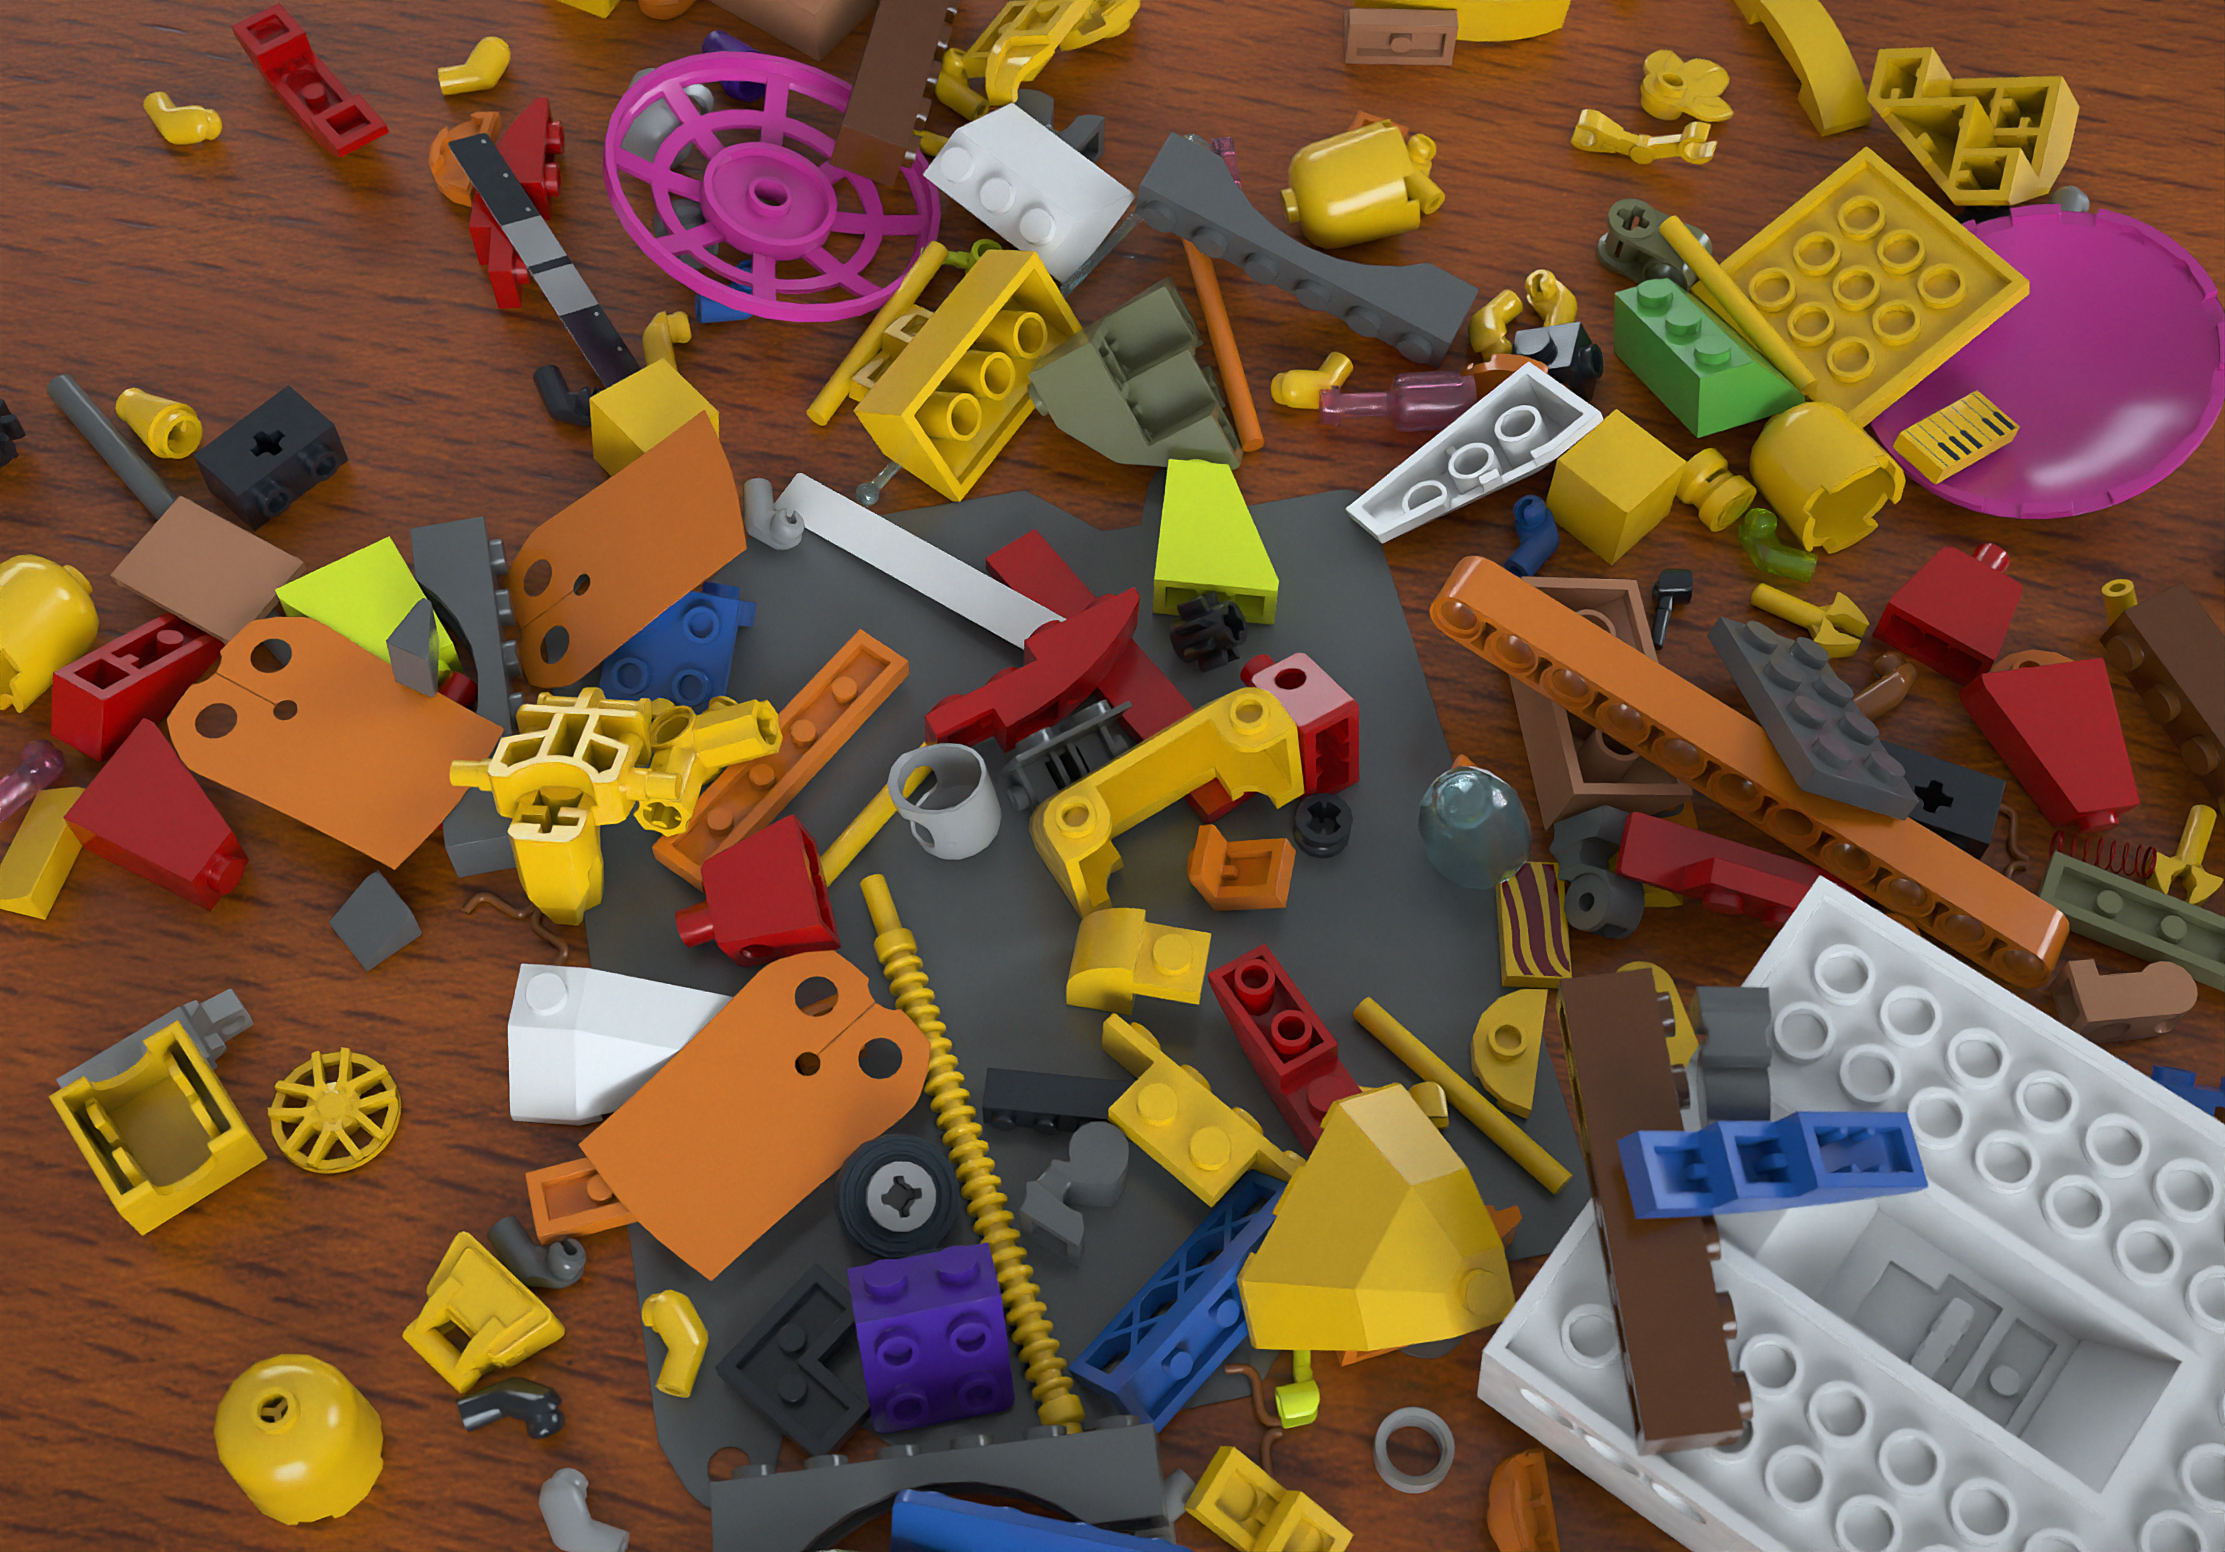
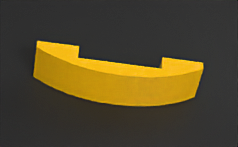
M1353 0V6L1357 9L1457 10L1458 31L1456 40L1508 41L1530 38L1562 28L1571 0Z
M1734 0L1749 25L1761 21L1764 23L1802 82L1797 100L1821 137L1870 124L1873 116L1856 63L1839 29L1819 0Z

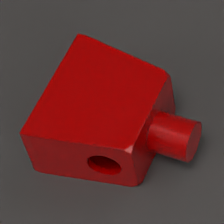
M1990 543L1980 544L1972 556L1953 546L1943 547L1891 597L1872 636L1964 687L1980 674L1989 673L2000 653L2023 591L2018 581L2004 574L2010 565L2008 554L1999 546Z
M1295 653L1278 663H1275L1267 654L1257 655L1249 660L1241 670V681L1246 687H1258L1269 691L1280 701L1297 725L1305 792L1297 797L1300 802L1312 794L1329 793L1335 795L1359 782V704L1305 653Z
M794 814L782 818L705 860L700 870L707 900L675 912L679 934L688 948L715 939L719 948L741 967L772 963L781 958L805 952L829 951L841 948L816 840Z

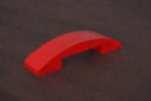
M280 3L231 26L242 48L278 99L302 128L329 153L341 158L389 133L387 124L359 93L352 96L310 47L305 31Z

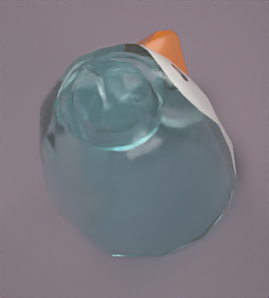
M1463 754L1458 756L1451 769L1433 781L1420 802L1418 832L1428 859L1439 874L1457 886L1489 889L1512 878L1530 857L1533 839L1531 823L1517 791L1488 770L1478 768L1467 756Z

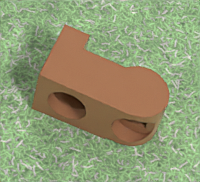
M2094 959L2068 961L2049 986L2060 1023L2093 1044L2137 1040L2168 1034L2177 1026L2182 1016L2195 1005L2198 997L2197 985L2192 976L2183 967L2164 961L2149 964L2142 972L2099 975Z

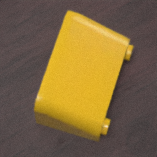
M1244 687L1210 701L1047 797L1035 807L1029 820V831L1035 848L1082 920L1093 912L1113 908L1107 892L1108 879L1111 873L1121 869L1124 865L1120 854L1110 840L1186 796L1189 792L1217 777L1233 801L1243 796L1244 792H1259L1269 796L1277 809L1305 793L1297 725L1274 695L1258 687Z

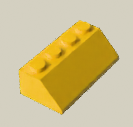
M987 249L853 411L884 455L951 501L961 502L1034 410L1035 405L1029 395L1027 385L1032 382L1028 374L1035 363L1083 328L1036 251Z

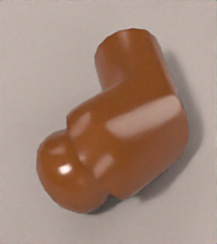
M1889 651L1880 656L1873 664V674L1878 680L1852 697L1862 715L1871 722L1896 707L1917 680V671L1913 663H1906L1900 652Z

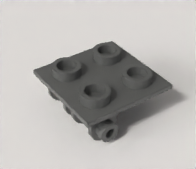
M1106 699L1073 715V720L1059 728L1062 734L1055 737L1050 727L1045 728L1015 744L1016 748L1004 754L1008 764L995 774L993 778L998 782L1008 776L1011 777L1014 786L1007 789V794L1016 811L1019 812L1028 808L1033 812L1035 807L1044 799L1071 784L1059 756H1062L1072 777L1076 781L1127 751L1128 746L1120 734L1111 737L1106 727L1132 707L1130 700L1113 709L1110 708Z

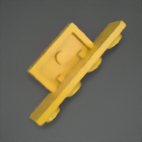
M1112 1013L1103 1022V1050L1137 1078L1129 1089L1108 1109V1121L1120 1129L1129 1139L1211 1208L1246 1171L1249 1172L1253 1169L1289 1183L1297 1166H1305L1307 1161L1300 1155L1290 1150L1282 1152L1265 1138L1261 1126L1248 1112L1239 1107L1230 1109L1212 1094L1209 1083L1196 1069L1187 1064L1178 1066L1161 1051L1156 1038L1144 1026L1136 1022H1132L1129 1025L1115 1013Z

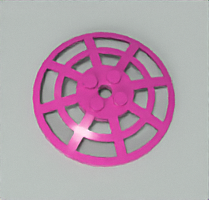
M719 51L691 55L658 67L641 77L622 96L611 115L602 150L603 179L610 203L624 229L640 249L666 273L698 294L729 308L763 318L792 322H831L861 316L884 306L886 301L900 288L904 277L919 258L921 248L924 247V251L930 241H937L941 211L937 186L923 176L929 164L920 149H918L911 169L903 166L900 167L911 189L917 215H884L877 188L871 179L830 165L829 161L836 141L811 126L785 117L788 91L792 90L810 96L844 114L853 86L818 68L784 57L754 52ZM715 81L766 84L763 111L730 109L710 112L700 116L683 88ZM663 97L681 126L677 127L663 141L655 155L654 162L651 163L621 147L623 139L634 120L650 104ZM729 129L761 130L760 142L739 143L725 148L713 132ZM783 136L808 145L829 160L817 167L804 156L782 147ZM692 142L709 161L702 182L669 171L676 156ZM618 169L651 184V195L656 212L670 235L654 238L637 218L621 189ZM847 177L861 200L864 214L837 211V199L832 185ZM668 192L700 202V208L707 223L685 230L672 208ZM757 197L764 200H776L780 206L766 205ZM830 231L864 235V240L859 250L844 265L821 247L826 242ZM883 235H917L915 249L909 263L893 283L881 289L858 275L873 260ZM723 241L727 242L734 248L752 256L751 273L723 262L704 248ZM691 255L696 261L716 274L738 284L751 287L752 295L737 291L704 276L675 256ZM803 258L823 274L822 276L807 279H776L775 261ZM836 286H840L858 297L857 299L830 304H797L776 301V293L807 294L829 290Z

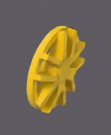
M341 1047V1051L321 1054L320 1051L313 1052L311 1059L296 1067L283 1081L279 1080L276 1083L275 1089L277 1091L271 1108L268 1107L271 1132L282 1153L292 1163L305 1170L331 1174L346 1172L362 1166L386 1147L393 1137L400 1120L401 1098L394 1079L384 1065L367 1055L351 1052L349 1048ZM340 1065L337 1082L327 1083L325 1067ZM352 1065L369 1070V1072L352 1079ZM313 1073L314 1087L299 1084ZM381 1082L387 1090L363 1099L360 1098L363 1093ZM289 1096L307 1101L304 1108H285ZM388 1107L382 1129H380L367 1115ZM283 1122L299 1124L289 1139L284 1134ZM362 1127L374 1138L367 1146L359 1150L349 1136ZM316 1133L319 1135V1138L309 1157H307L299 1150ZM336 1140H340L350 1153V1156L324 1160Z

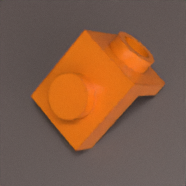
M1214 824L1200 825L1195 848L1190 851L1187 859L1188 877L1191 884L1214 911L1286 908L1296 850L1287 838L1227 841Z

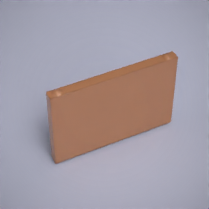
M180 495L110 576L118 586L125 587L227 645L250 621L265 619L279 602L275 589L298 579L307 567L300 558L284 552L195 504L191 499H186Z

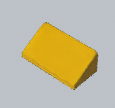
M67 787L38 791L0 865V909L46 920L82 848L81 843L63 817L86 790L85 788Z

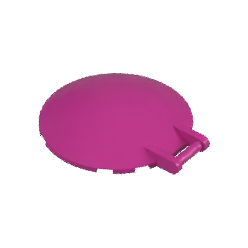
M2037 204L2010 208V215L1991 219L1977 225L1974 219L1961 224L2030 281L2029 295L1869 423L1881 447L1897 462L1903 471L1930 492L1954 504L1974 511L2018 519H2052L2094 512L2121 503L2146 491L2182 465L2199 447L2213 427L2225 400V313L2217 297V288L2199 262L2172 238L2154 227L2132 217L2100 208L2097 214L2063 211L2061 210V204ZM1978 390L2018 424L2020 428L2012 442L1935 485L1892 446L1899 433Z

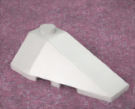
M1527 362L1349 505L1346 511L1355 522L1383 544L1541 471L1604 419L1599 410L1538 367Z
M521 964L508 1022L511 1118L513 1121L579 1126L602 1121L603 1114L618 1110L703 1029L733 997L590 968Z

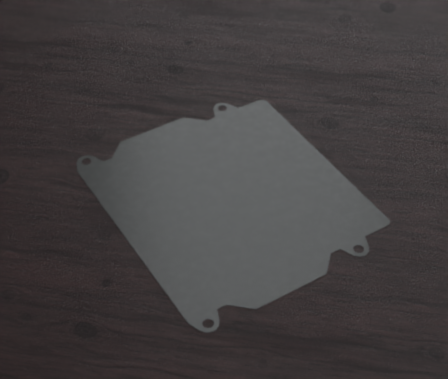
M1163 467L1157 471L1148 485L1141 525L1107 531L1097 529L1026 490L878 515L991 578L993 577L986 571L985 558L1031 530L1036 529L1096 598L1105 594H1114L1116 596L1135 587L1140 595L1137 628L1132 639L1195 710L1210 701L1246 687L1240 679L1241 670L1249 660L1261 654L1269 655L1275 663H1278L1295 653H1305L1359 704V782L1335 794L1347 803L1353 817L1348 845L1341 853L1329 858H1317L1309 856L1300 850L1294 841L1293 835L1295 814L1298 805L1301 803L1298 798L1277 809L1269 796L1258 792L1211 823L1216 826L1227 841L1287 838L1296 850L1286 908L1214 911L1198 890L1191 884L1187 872L1188 855L1195 848L1199 826L1207 824L1183 797L1110 840L1120 854L1124 865L1121 869L1111 873L1108 879L1107 892L1113 908L1146 910L1145 922L1211 933L1210 949L1199 1005L1136 994L1132 1016L1115 1014L1129 1025L1132 1022H1136L1149 1030L1158 1041L1161 1051L1178 1066L1187 1064L1196 1069L1209 1083L1212 1094L1230 1109L1239 1107L1248 1112L1261 1126L1264 1133L1263 1136L1282 1152L1286 1150L1293 1151L1308 1161L1309 1155L1273 1102L1232 1030L1210 986L1208 973L1265 943L1339 1044L1338 1058L1357 1085L1379 1088L1396 1082L1402 1084L1409 1091L1413 1085L1425 1081L1352 1017L1356 1007L1365 998L1370 997L1573 1175L1568 1184L1557 1195L1552 1194L1447 1101L1449 1125L1447 1128L1439 1130V1132L1468 1167L1484 1204L1494 1206L1496 1211L1518 1205L1523 1217L1513 1242L1504 1250L1507 1262L1553 1253L1591 1199L1585 1161L1543 1034L1541 1036L1532 1110L1528 1119L1501 1109L1496 1104L1497 1099L1484 1088L1480 1079L1475 1077L1472 1072L1470 1044L1482 1013L1499 997L1528 988L1502 986L1496 891L1469 809L1466 808L1444 817L1433 839L1420 804L1422 798L1433 781L1451 769L1453 760L1382 545L1355 522L1346 511V508L1362 495L1352 490H1334L1247 506L1279 580L1274 625L1246 622L1247 639L1244 644L1237 646L1240 658L1228 662V665L1204 673L1200 670L1198 660L1187 663L1177 655L1170 638V626L1174 619L1181 616L1153 613L1154 576L1168 467ZM804 528L799 544L788 550H776L754 537L748 538L746 541L747 549L724 565L710 581L741 587L739 600L757 603L753 627L738 626L726 697L733 699L738 704L754 699L759 702L768 700L777 714H779L859 629L907 659L910 671L905 680L768 825L770 826L782 818L794 814L816 840L819 856L821 857L888 783L891 767L902 754L918 749L925 741L924 715L931 712L932 708L947 696L953 694H962L964 696L986 685L993 675L1005 668L1012 666L1023 667L1024 650L811 530ZM582 574L576 579L574 583V593L576 595L579 586L585 581L590 580L587 574ZM562 626L552 628L545 635L548 664L558 662L568 649L569 634ZM604 661L573 685L552 688L553 696L578 697L583 688H599ZM1091 693L1068 716L1050 728L1054 736L1062 734L1059 728L1073 720V715L1100 702L1097 697ZM1116 720L1106 727L1111 737L1120 734L1125 740L1128 749L1137 745ZM994 736L970 747L985 761L998 795L1002 813L998 833L989 846L974 856L960 860L938 858L929 854L921 847L912 835L910 820L904 819L896 811L827 889L841 948L834 951L869 978L868 988L875 1003L895 1011V1002L899 997L892 995L889 991V986L894 980H888L884 977L883 970L886 965L881 964L878 960L873 945L878 935L860 887V882L864 878L873 874L884 875L903 928L911 930L918 949L914 956L920 957L923 962V966L918 972L928 975L929 981L924 988H929L934 992L935 997L931 1004L936 1005L940 1009V1016L936 1021L946 1025V1032L941 1038L951 1040L952 1049L948 1054L954 1055L958 1059V1065L953 1071H958L964 1075V1082L959 1088H964L970 1092L971 1097L965 1105H970L976 1109L977 1115L971 1122L982 1126L983 1132L978 1140L986 1141L989 1145V1150L984 1157H989L995 1162V1168L990 1175H996L1001 1178L1002 1184L996 1192L1003 1193L1008 1198L1007 1204L1002 1209L1014 1214V1221L1009 1228L1017 1229L1020 1232V1208L1026 1198V1183L1044 1173L1053 1159L1069 1162V1143L1075 1132L1058 1131L1055 1134H1042L1034 1131L1033 1128L1016 1127L1012 1130H1000L992 1127L990 1124H985L983 1122L982 1105L987 1068L1133 1082L1137 1078L1102 1048L1103 1022L1113 1012L1066 1004L1067 981L1079 925L1082 919L1035 848L1029 831V820L1032 812L1028 808L1018 812L1013 807L1007 794V789L1014 786L1011 777L1008 776L998 782L993 778L1008 763L1002 749ZM652 753V757H651L650 762L648 763V765H646V766H635V767H637V768H649L650 765H651V762H652V759H653L654 754ZM1059 756L1071 783L1075 781L1062 756ZM728 766L724 767L722 772L713 781L708 783L706 786L701 787L698 798L725 771V769ZM933 770L907 798L910 804L916 805L923 795L936 785L937 778ZM1458 784L1451 787L1441 796L1440 804L1442 808L1464 797L1461 785ZM636 801L626 820L618 824L600 825V848L604 862V890L601 904L584 912L591 969L734 997L769 963L751 967L738 966L719 948L715 939L691 948L684 944L676 925L675 912L707 900L706 894L655 859L652 846L663 834L654 830H645L633 815L638 802ZM1319 817L1312 818L1311 830L1321 834L1322 828H1325L1326 834H1332L1335 822L1325 817L1324 822L1320 823ZM819 976L810 977L801 982L797 987L794 996L795 1003L801 1009L835 995L838 991L833 982L827 978ZM877 1038L865 1044L867 1056L858 1060L860 1068L866 1075L871 1078L884 1079L889 1078L898 1071L903 1058L901 1050L896 1043L890 1039ZM795 1061V1068L797 1072L801 1074L799 1067ZM925 1079L921 1095L915 1106L880 1136L885 1134L914 1135L934 1144L948 1159L949 1153L954 1148L947 1147L942 1142V1137L947 1130H941L936 1125V1120L941 1113H935L930 1108V1103L935 1096H929L925 1093L924 1086L929 1081V1079ZM1128 1142V1178L1126 1187L1118 1200L1111 1207L1068 1204L1069 1208L1082 1213L1085 1229L1084 1254L1079 1268L1020 1232L1021 1237L1015 1245L1023 1247L1027 1251V1256L1022 1261V1264L1033 1268L1034 1274L1028 1282L1038 1284L1040 1287V1293L1035 1298V1301H1041L1046 1304L1047 1311L1041 1316L1042 1320H1048L1053 1323L1054 1328L1048 1337L1060 1342V1348L1055 1353V1356L1064 1358L1067 1362V1367L1061 1374L1073 1379L1074 1385L1069 1390V1394L1079 1396L1086 1416L1085 1420L1080 1424L1083 1432L1096 1429V1421L1121 1414L1109 1399L1077 1383L1067 1368L1246 1176L1248 1171L1211 1208L1137 1144ZM951 1163L952 1168H953L954 1173H955V1171H956V1169L959 1167V1165H954V1164ZM841 1168L784 1215L712 1281L708 1280L662 1244L639 1222L628 1224L658 1443L687 1491L705 1507L711 1508V1481L708 1476V1463L718 1450L725 1447H735L742 1450L748 1456L750 1465L767 1464L776 1467L783 1434L718 1376L715 1366L814 1263H817L850 1292L846 1269L870 1265L875 1261L882 1260L859 1250L842 1232L834 1211V1183ZM958 1181L959 1210L950 1232L933 1249L980 1244L982 1239L985 1238L984 1235L974 1233L973 1225L978 1218L971 1217L967 1213V1207L972 1200L962 1198L960 1193L962 1187L966 1184L965 1182ZM1260 1196L1242 1218L1258 1213L1269 1199ZM908 1200L906 1201L905 1205L901 1208L902 1215H904L903 1208L907 1205ZM1224 1248L1208 1253L1196 1268L1212 1263ZM670 1289L680 1292L690 1299L709 1336L702 1363L691 1395L688 1398L667 1394L656 1387L668 1347L659 1333L653 1331L651 1326L646 1327L644 1325L641 1315L642 1306L649 1296ZM1177 1298L1162 1303L1150 1316V1319L1166 1314L1177 1302ZM1003 1307L1004 1321L1005 1316L1010 1312V1308ZM1005 1322L1015 1401L1010 1408L892 1433L877 1432L873 1428L871 1416L861 1427L892 1446L918 1445L921 1447V1454L950 1450L951 1440L970 1435L993 1436L994 1444L1022 1441V1432L1024 1430L1042 1426L1038 1416V1409L1043 1403L1032 1398L1031 1392L1037 1387L1036 1382H1029L1025 1379V1372L1030 1368V1364L1022 1363L1018 1359V1354L1024 1348L1023 1345L1012 1342L1011 1336L1017 1330V1327L1007 1325ZM856 1330L828 1359L824 1366L869 1405ZM1248 1333L1179 1411L1252 1395L1250 1378L1241 1373L1225 1375L1224 1364L1247 1363L1256 1369L1262 1382L1282 1349H1256L1251 1346ZM1464 1334L1449 1339L1410 1344L1400 1350L1410 1356L1437 1359L1459 1345ZM1130 1350L1114 1355L1101 1371L1110 1375L1130 1353Z

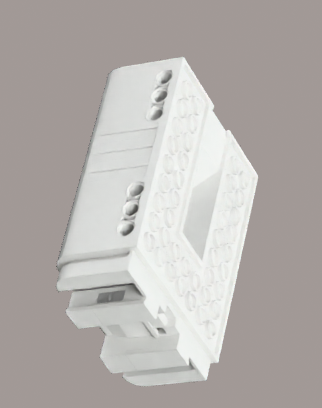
M1820 875L1741 986L1769 987L1771 1023L1766 1034L1767 1044L1772 1049L1771 1064L1767 1068L1771 1095L1770 1121L1780 1120L1797 1111L1907 1112L1929 1187L1918 1192L1842 1203L1714 1215L1721 1245V1260L1711 1262L1716 1291H1729L1737 1324V1338L1726 1340L1732 1371H1745L1753 1402V1419L1743 1420L1744 1431L1735 1445L1646 1456L1638 1455L1592 1198L1484 1348L1477 1397L1692 1552H2225V1124ZM1706 1037L1685 1067L1690 1090V1109L1681 1110L1684 1131H1698L1701 1129L1696 1075L1698 1053L1705 1045Z

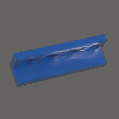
M1251 1169L1067 1368L1077 1383L1109 1399L1121 1415L1139 1416L1140 1424L1153 1423L1158 1434L1249 1333L1236 1277L1250 1252L1254 1254L1258 1252L1276 1219L1272 1212L1288 1182ZM1260 1196L1269 1199L1258 1213L1242 1218ZM1224 1248L1212 1263L1196 1268L1208 1253ZM1177 1298V1302L1166 1314L1150 1319V1316L1162 1303ZM1130 1350V1353L1110 1375L1101 1371L1114 1355Z

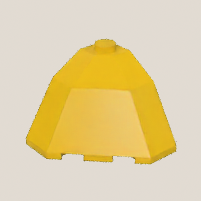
M1933 47L1879 49L1867 98L1872 107L1955 206L2014 205L2048 194L2069 157L2080 108L2063 76L1952 79Z
M1395 1082L1333 1101L1319 1126L1324 1131L1305 1166H1297L1272 1214L1276 1216V1219L1256 1254L1250 1252L1236 1277L1251 1346L1256 1349L1372 1351L1454 1338L1504 1321L1516 1305L1504 1246L1468 1167L1400 1083Z

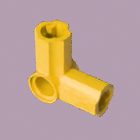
M754 699L700 715H696L691 707L682 705L670 708L658 715L651 722L648 729L651 750L654 754L649 768L653 772L680 773L682 777V792L678 800L651 798L650 801H638L633 813L634 817L645 830H654L667 837L685 833L692 818L701 787L713 781L722 772L724 767L779 752L783 736L778 724V714L768 700L759 702Z

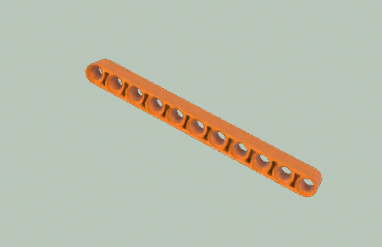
M1464 557L1458 562L1431 603L1429 612L1433 623L1451 639L1894 913L1910 919L1920 929L1999 978L2015 986L2028 989L2046 985L2051 978L2070 931L2069 921L2056 907L1909 817L1904 821L1801 790L1763 727L1503 567L1484 557Z

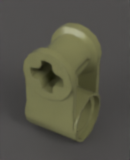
M1623 199L1611 206L1606 219L1609 231L1600 238L1596 249L1597 259L1603 267L1639 284L1647 280L1668 278L1687 292L1697 279L1695 273L1659 232L1661 224L1670 216L1638 199ZM1635 216H1638V225L1631 231ZM1684 224L1712 256L1713 246L1709 237L1699 228ZM1623 242L1624 244L1621 249L1619 257H1616V249Z

